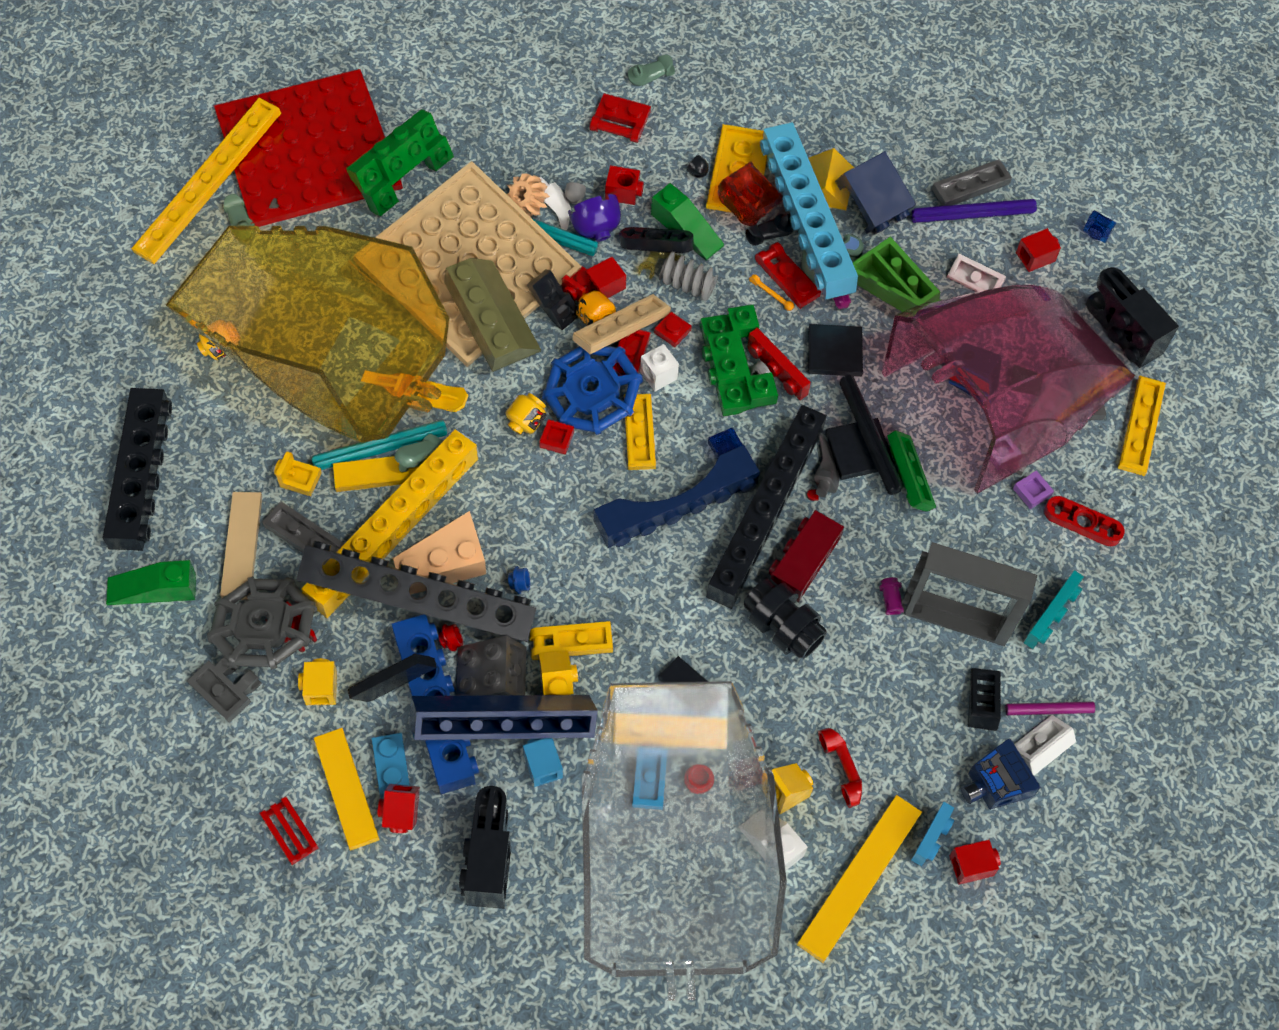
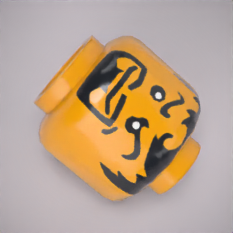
M592 291L580 298L576 313L579 319L588 326L615 313L616 308L614 303L603 293Z

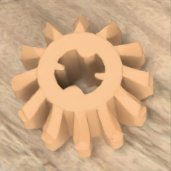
M522 173L521 177H513V185H507L510 189L507 195L532 218L533 215H540V208L547 207L544 199L550 197L545 193L548 186L541 182L542 179L540 177Z

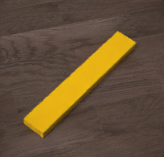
M898 795L895 796L799 940L797 946L824 963L922 811Z

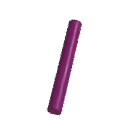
M1093 701L1005 704L1006 715L1095 713V703Z

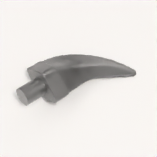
M820 435L819 440L823 458L814 475V479L818 487L816 494L819 497H825L828 492L836 493L839 487L840 476L830 446L823 435Z

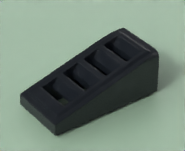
M971 668L968 727L997 731L1001 720V671ZM977 680L993 682V686L977 684ZM977 691L993 693V696L977 694ZM977 702L991 704L992 707L978 706Z

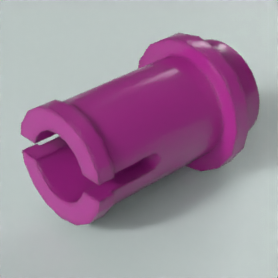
M896 577L881 580V585L879 586V590L883 592L886 615H897L904 612L900 594L902 583L898 582Z

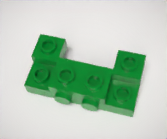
M421 109L401 126L396 127L382 141L377 142L372 149L346 168V170L363 195L370 211L381 217L399 202L392 187L393 184L423 160L429 169L437 171L449 162L454 155L446 136L439 133L432 114Z
M754 304L728 308L725 315L705 317L700 320V328L705 346H702L704 362H709L711 369H708V378L710 385L715 384L723 417L740 414L761 406L777 404L778 392L772 372L751 375L741 338L749 337V333L757 327L760 328Z

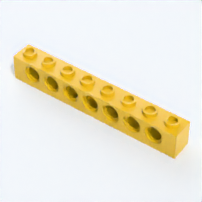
M455 429L337 552L342 553L344 548L359 552V558L371 561L372 556L384 559L478 460L477 444ZM330 558L323 566V569L328 575H335L340 570V564L337 560ZM358 566L352 571V578L358 583H362L369 575L368 570L362 566ZM306 583L301 588L304 595L310 601L316 603L317 611L326 618L350 595Z

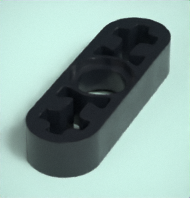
M627 227L619 232L620 246L627 250L687 253L694 249V235L686 230Z

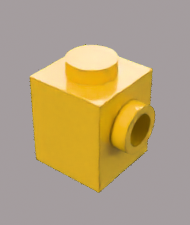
M569 651L539 653L543 694L573 695V683L578 682L577 665H571Z
M317 658L312 660V662H304V671L298 674V688L303 690L302 696L306 705H336L337 669L334 661Z

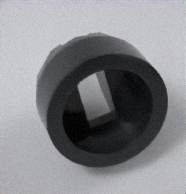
M697 155L689 163L687 172L696 178H702L708 173V163L703 157Z

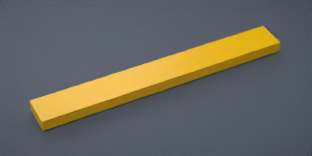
M258 98L131 248L133 252L155 264L281 114L280 109Z

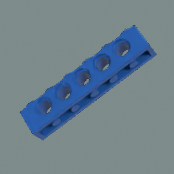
M423 614L392 623L401 660L415 654L413 650L418 646H425L427 650L417 654L435 658L437 668L430 671L435 673V676L429 680H424L420 676L408 682L411 695L450 696V693L455 692L451 676H444L442 666L447 664L442 648L436 650L434 640L439 638L434 622L429 624L426 615ZM470 739L425 740L441 795L476 784L474 775L479 773L475 756L469 757L466 747L471 746ZM450 752H456L460 755L453 762L444 759Z

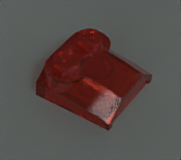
M749 162L723 179L718 185V197L721 203L742 224L747 226L756 225L762 217L783 202V195L780 192L778 193L777 189L761 174L752 162Z

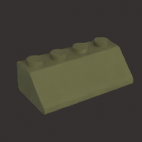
M469 258L446 268L444 283L492 372L541 352L540 346L492 260Z

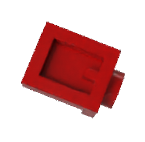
M583 266L572 277L565 275L562 278L563 292L570 293L572 299L579 302L584 294L597 291V288L586 274L587 269Z

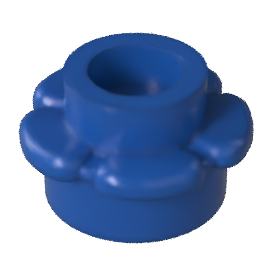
M516 566L513 572H510L508 575L509 587L511 590L515 589L517 594H521V591L530 590L529 571L527 568H519V566Z

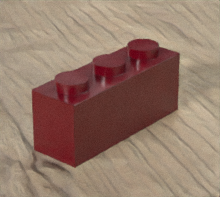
M817 510L813 512L810 518L804 517L797 529L800 532L796 539H789L783 550V553H785L781 561L776 559L768 573L777 585L785 582L798 594L796 600L798 603L840 541L844 531L843 525Z

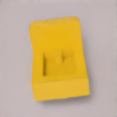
M286 451L283 459L277 461L274 470L281 488L310 497L322 474L321 468L294 460L293 454Z

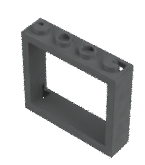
M932 542L928 552L922 551L909 586L906 589L903 603L907 604L905 615L1005 646L1031 602L1038 575ZM930 573L1007 596L1011 599L1003 614L999 615L923 591Z

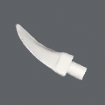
M540 177L542 179L541 182L548 186L545 193L550 196L544 199V203L557 214L561 229L567 231L570 220L568 211L571 210L570 203L566 200L564 192L555 182L548 184Z

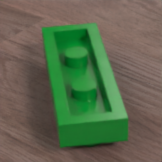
M895 430L887 435L890 443L889 450L897 462L899 468L898 475L904 482L907 490L906 498L913 508L925 512L931 511L936 508V504L910 435Z

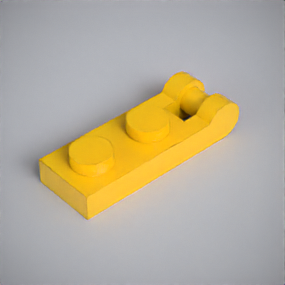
M610 621L536 627L530 630V641H533V648L531 649L532 660H539V653L565 650L569 651V656L613 653ZM553 639L554 645L545 646V640Z

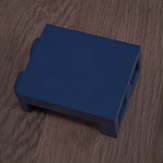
M886 151L845 172L835 181L840 190L847 187L868 223V227L864 229L866 234L873 230L877 234L890 226L888 222L893 219L900 222L911 215L909 210L916 205Z

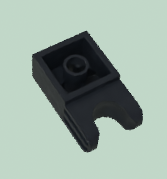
M1110 267L1101 271L1096 283L1099 291L1089 296L1086 303L1087 309L1107 331L1109 339L1113 343H1117L1124 350L1126 358L1141 368L1164 354L1179 325L1145 288L1139 290L1120 269Z
M486 786L477 793L471 838H465L463 857H465L467 869H461L459 888H461V896L466 898L467 906L505 909L511 840L510 831H507L508 810L506 795L497 786Z

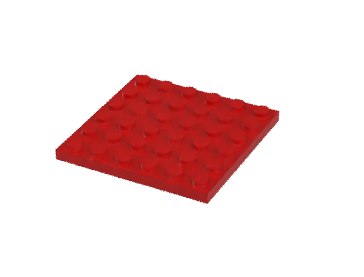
M361 69L214 105L224 138L258 98L280 109L281 114L234 169L248 216L253 221L251 224H255V228L364 199L358 187L351 180L346 168L372 149L377 142L382 141L385 135ZM401 179L392 185L394 191L403 189ZM274 198L277 199L279 207L269 208Z

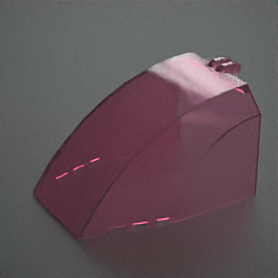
M1011 285L941 299L912 307L895 315L882 370L883 376L886 377L928 355L920 365L925 371L942 363L946 364L932 375L931 379L934 383H941L955 375L981 406L993 437L974 488L977 494L1018 472L1021 468L1027 467L1066 445L1072 439V436L1078 430H1081L1088 420L1106 402L1114 398L1135 376L1066 297L1056 290L1035 285Z

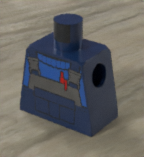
M1009 738L972 766L968 775L973 782L962 787L961 792L967 803L971 804L983 798L988 808L992 810L1031 798L1036 795L1041 787Z

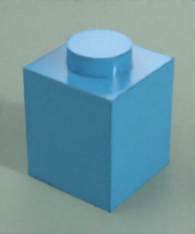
M552 738L530 739L527 744L523 745V755L534 787L563 778V768Z

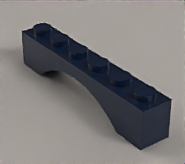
M745 445L720 455L708 475L690 490L672 498L651 502L630 501L618 498L595 508L593 511V521L608 548L614 545L622 547L637 535L647 536L653 533L658 526L665 523L672 525L688 513L698 514L711 503L717 502L720 504L730 499L732 494L739 491L742 493L751 491L758 484L760 471Z

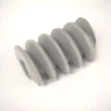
M672 251L662 266L659 280L663 278L665 285H669L673 281V287L679 289L682 286V291L685 293L692 289L694 297H698L701 294L702 300L707 301L716 286L718 275L713 276L712 267L704 273L703 263L695 269L693 259L685 265V257L683 255L675 261V252Z

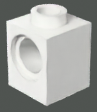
M664 344L641 356L640 373L654 391L677 380L679 363Z

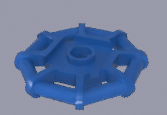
M580 346L562 357L552 360V368L545 390L542 391V399L546 400L560 423L574 426L575 429L595 432L596 435L602 434L603 430L621 419L632 416L634 413L633 406L639 386L643 382V377L641 374H638L630 362L624 348L621 346L617 348L606 346L592 353L593 355L609 357L606 361L602 360V362L595 361V359L591 358V354ZM583 356L585 357L584 360L580 361L579 363L575 364L574 366H572V367H569V366H568L569 364L575 362L576 360L580 359L581 357H583ZM619 363L626 375L618 376L613 366ZM561 372L565 373L567 377L566 382L563 383L562 387H557ZM588 382L593 384L599 383L596 390L586 391ZM622 385H628L623 402L618 399L620 395L619 390ZM566 396L571 404L566 411L557 399L558 397ZM612 405L618 408L599 420L600 412ZM577 411L585 415L592 414L593 421L573 416Z

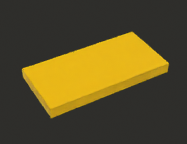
M726 124L722 125L706 209L757 216L767 163V155L763 156L760 148V140H763L764 131Z

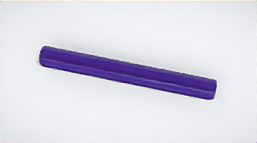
M1035 199L914 208L911 211V219L913 223L1031 214L1037 211V203Z

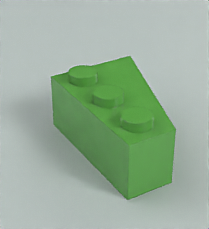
M891 236L852 262L858 275L857 285L913 319L919 321L939 307L940 291Z

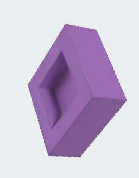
M1037 470L1017 482L1013 487V490L1029 509L1034 508L1051 497L1054 492Z

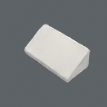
M958 254L947 275L948 278L993 300L1006 280L1005 275L961 254Z
M1051 715L1014 745L1032 774L1035 775L1073 745L1076 739L1072 727Z

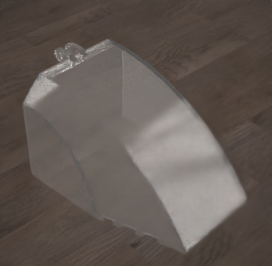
M732 681L610 683L602 709V718L595 733L594 745L588 756V765L582 776L584 960L615 977L666 976L668 1001H675L677 995L674 976L686 975L687 999L695 1000L694 975L745 974L778 955L787 879L774 775L771 768L766 766L764 761L765 755L761 746H758L754 739V730L751 723L748 724L746 721L743 705ZM658 796H664L663 807L633 805V797L657 800Z

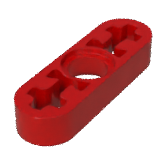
M1062 496L1050 498L1044 509V514L1049 521L1105 546H1116L1125 534L1124 526L1118 520ZM1057 505L1062 507L1060 514L1055 513ZM1074 511L1071 520L1067 519L1070 515V512ZM1077 517H1087L1091 521V526L1082 527L1078 524ZM1099 522L1101 523V525L1099 526V530L1096 532L1094 531V529ZM1109 528L1114 530L1112 537L1107 535Z

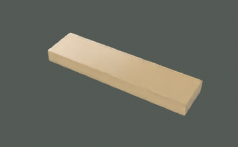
M652 294L574 332L573 341L589 354H592L666 317L670 313L671 307Z
M233 492L220 592L221 598L248 581V577L254 576L263 497L261 492ZM251 593L246 595L241 600H248L247 596H249Z

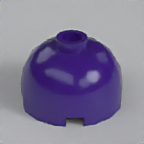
M608 194L609 199L603 201L601 196L593 197L573 206L575 212L569 210L568 214L575 231L585 238H595L597 242L609 239L611 237L610 233L618 227L621 221L620 205L616 195Z

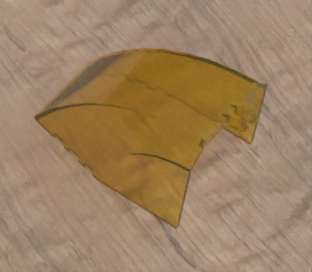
M228 226L166 304L168 309L289 405L319 424L359 442L388 438L409 407L422 412H430L433 407L431 402L417 396L418 394L436 400L442 394L440 389L426 382L445 356L450 318L412 246L328 226H317L315 231H308L305 226H295L294 231H283L281 226H272L271 231H261L258 226Z

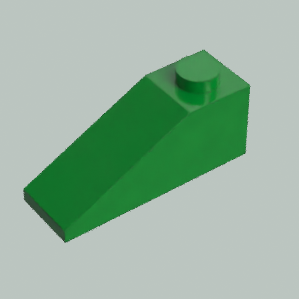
M669 183L652 197L651 215L667 229L692 232L694 235L693 250L704 260L707 261L724 247L722 240L691 200L674 185Z
M190 560L158 562L108 577L106 604L123 605L195 600L196 572Z

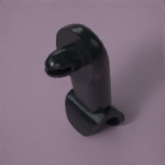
M779 214L774 219L759 225L753 222L745 232L746 239L751 245L756 246L762 244L764 240L792 234L794 230L790 220L791 214Z

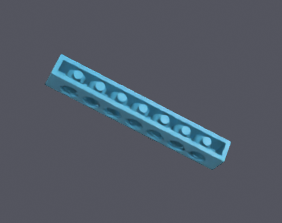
M794 123L765 128L763 140H760L761 152L763 156L767 155L769 172L775 174L776 189L778 193L782 192L785 211H790L792 228L799 233V245L801 250H805L807 253L806 260L809 270H814V280L817 289L822 290L825 300L855 293L858 279L857 272Z

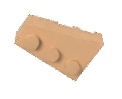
M470 511L393 558L394 566L397 569L403 564L417 568V574L428 577L429 572L446 576L445 582L456 583L458 580L463 581L486 574L485 559ZM415 582L409 588L411 595L427 590L426 586L421 582Z

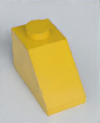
M795 763L769 771L763 790L778 813L782 814L811 796L813 780L805 769L801 770L798 764Z

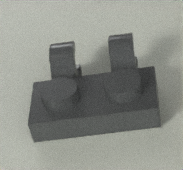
M223 656L216 665L208 660L187 682L230 723L251 703L246 695L252 693L262 683L249 670L236 684H233L226 676L232 674L238 668L230 667L229 661Z

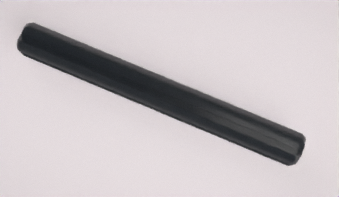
M852 375L843 376L839 384L886 491L889 495L901 492L903 485L857 382Z

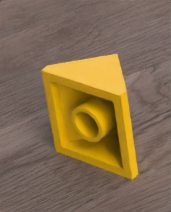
M835 148L809 157L808 159L828 206L846 211L850 192L847 187L840 190L835 181L854 167Z

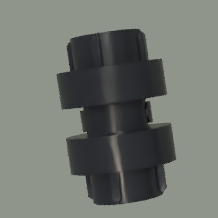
M766 578L750 591L744 600V608L751 613L749 621L762 633L772 629L775 632L772 643L785 655L793 652L798 658L805 659L818 648L827 635L826 629L819 623L821 615L809 604H805L800 608L795 605L798 594L785 582L777 585L772 579L768 580Z

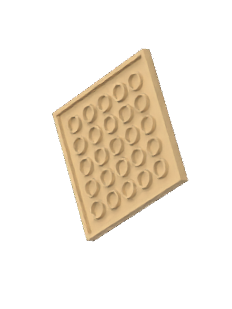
M472 161L356 252V259L466 367L482 355V352L444 283L447 267L469 258L492 260L524 319L540 306L527 287L529 282L547 269L552 271L560 287H562V278L565 275L572 277L582 267Z

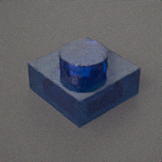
M1094 210L1089 216L1083 231L1088 233L1092 239L1106 243L1114 230L1116 222Z
M733 427L708 437V444L717 459L720 455L743 446Z

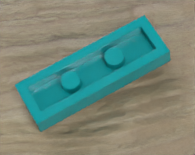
M1075 570L1033 627L1024 644L1031 649H1034L1038 642L1043 645L1053 632L1049 628L1052 622L1060 623L1068 611L1064 605L1068 600L1074 603L1083 590L1079 586L1084 578L1083 575Z

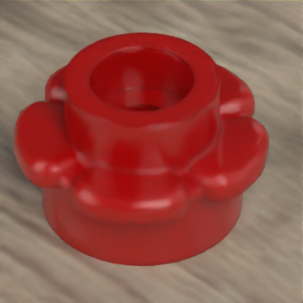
M444 624L442 632L439 633L440 643L444 649L449 648L450 651H456L458 647L463 646L462 634L456 624L450 626Z

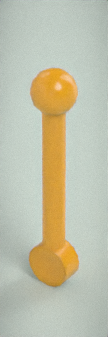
M753 274L749 278L750 282L758 285L782 303L785 310H793L794 303L792 301H786L761 282L757 275Z

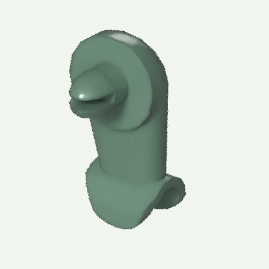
M662 55L658 57L656 62L634 65L628 71L629 81L633 85L643 86L665 74L666 76H671L675 74L673 60L669 55Z
M230 194L224 199L223 209L228 214L233 235L237 239L247 240L254 235L256 230L255 224H251L253 221L249 218L244 208V201L237 194Z
M429 434L421 442L400 447L394 456L395 460L399 463L400 472H406L409 468L417 467L419 462L427 459L443 441L435 435Z

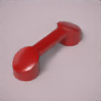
M831 728L819 730L818 737L824 752L829 753L836 750L849 783L841 785V792L849 808L858 806L862 797V779L858 774L845 740L838 732Z

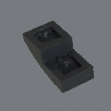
M545 269L527 284L538 304L561 330H564L578 318L576 313L577 306L570 293L563 292L551 270Z

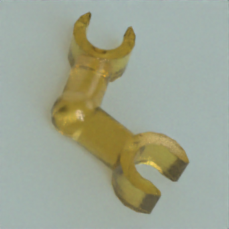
M650 251L646 262H642L639 265L638 276H640L642 270L649 269L651 271L649 280H651L655 275V265L658 259H666L670 253ZM675 254L674 260L677 261L681 255Z

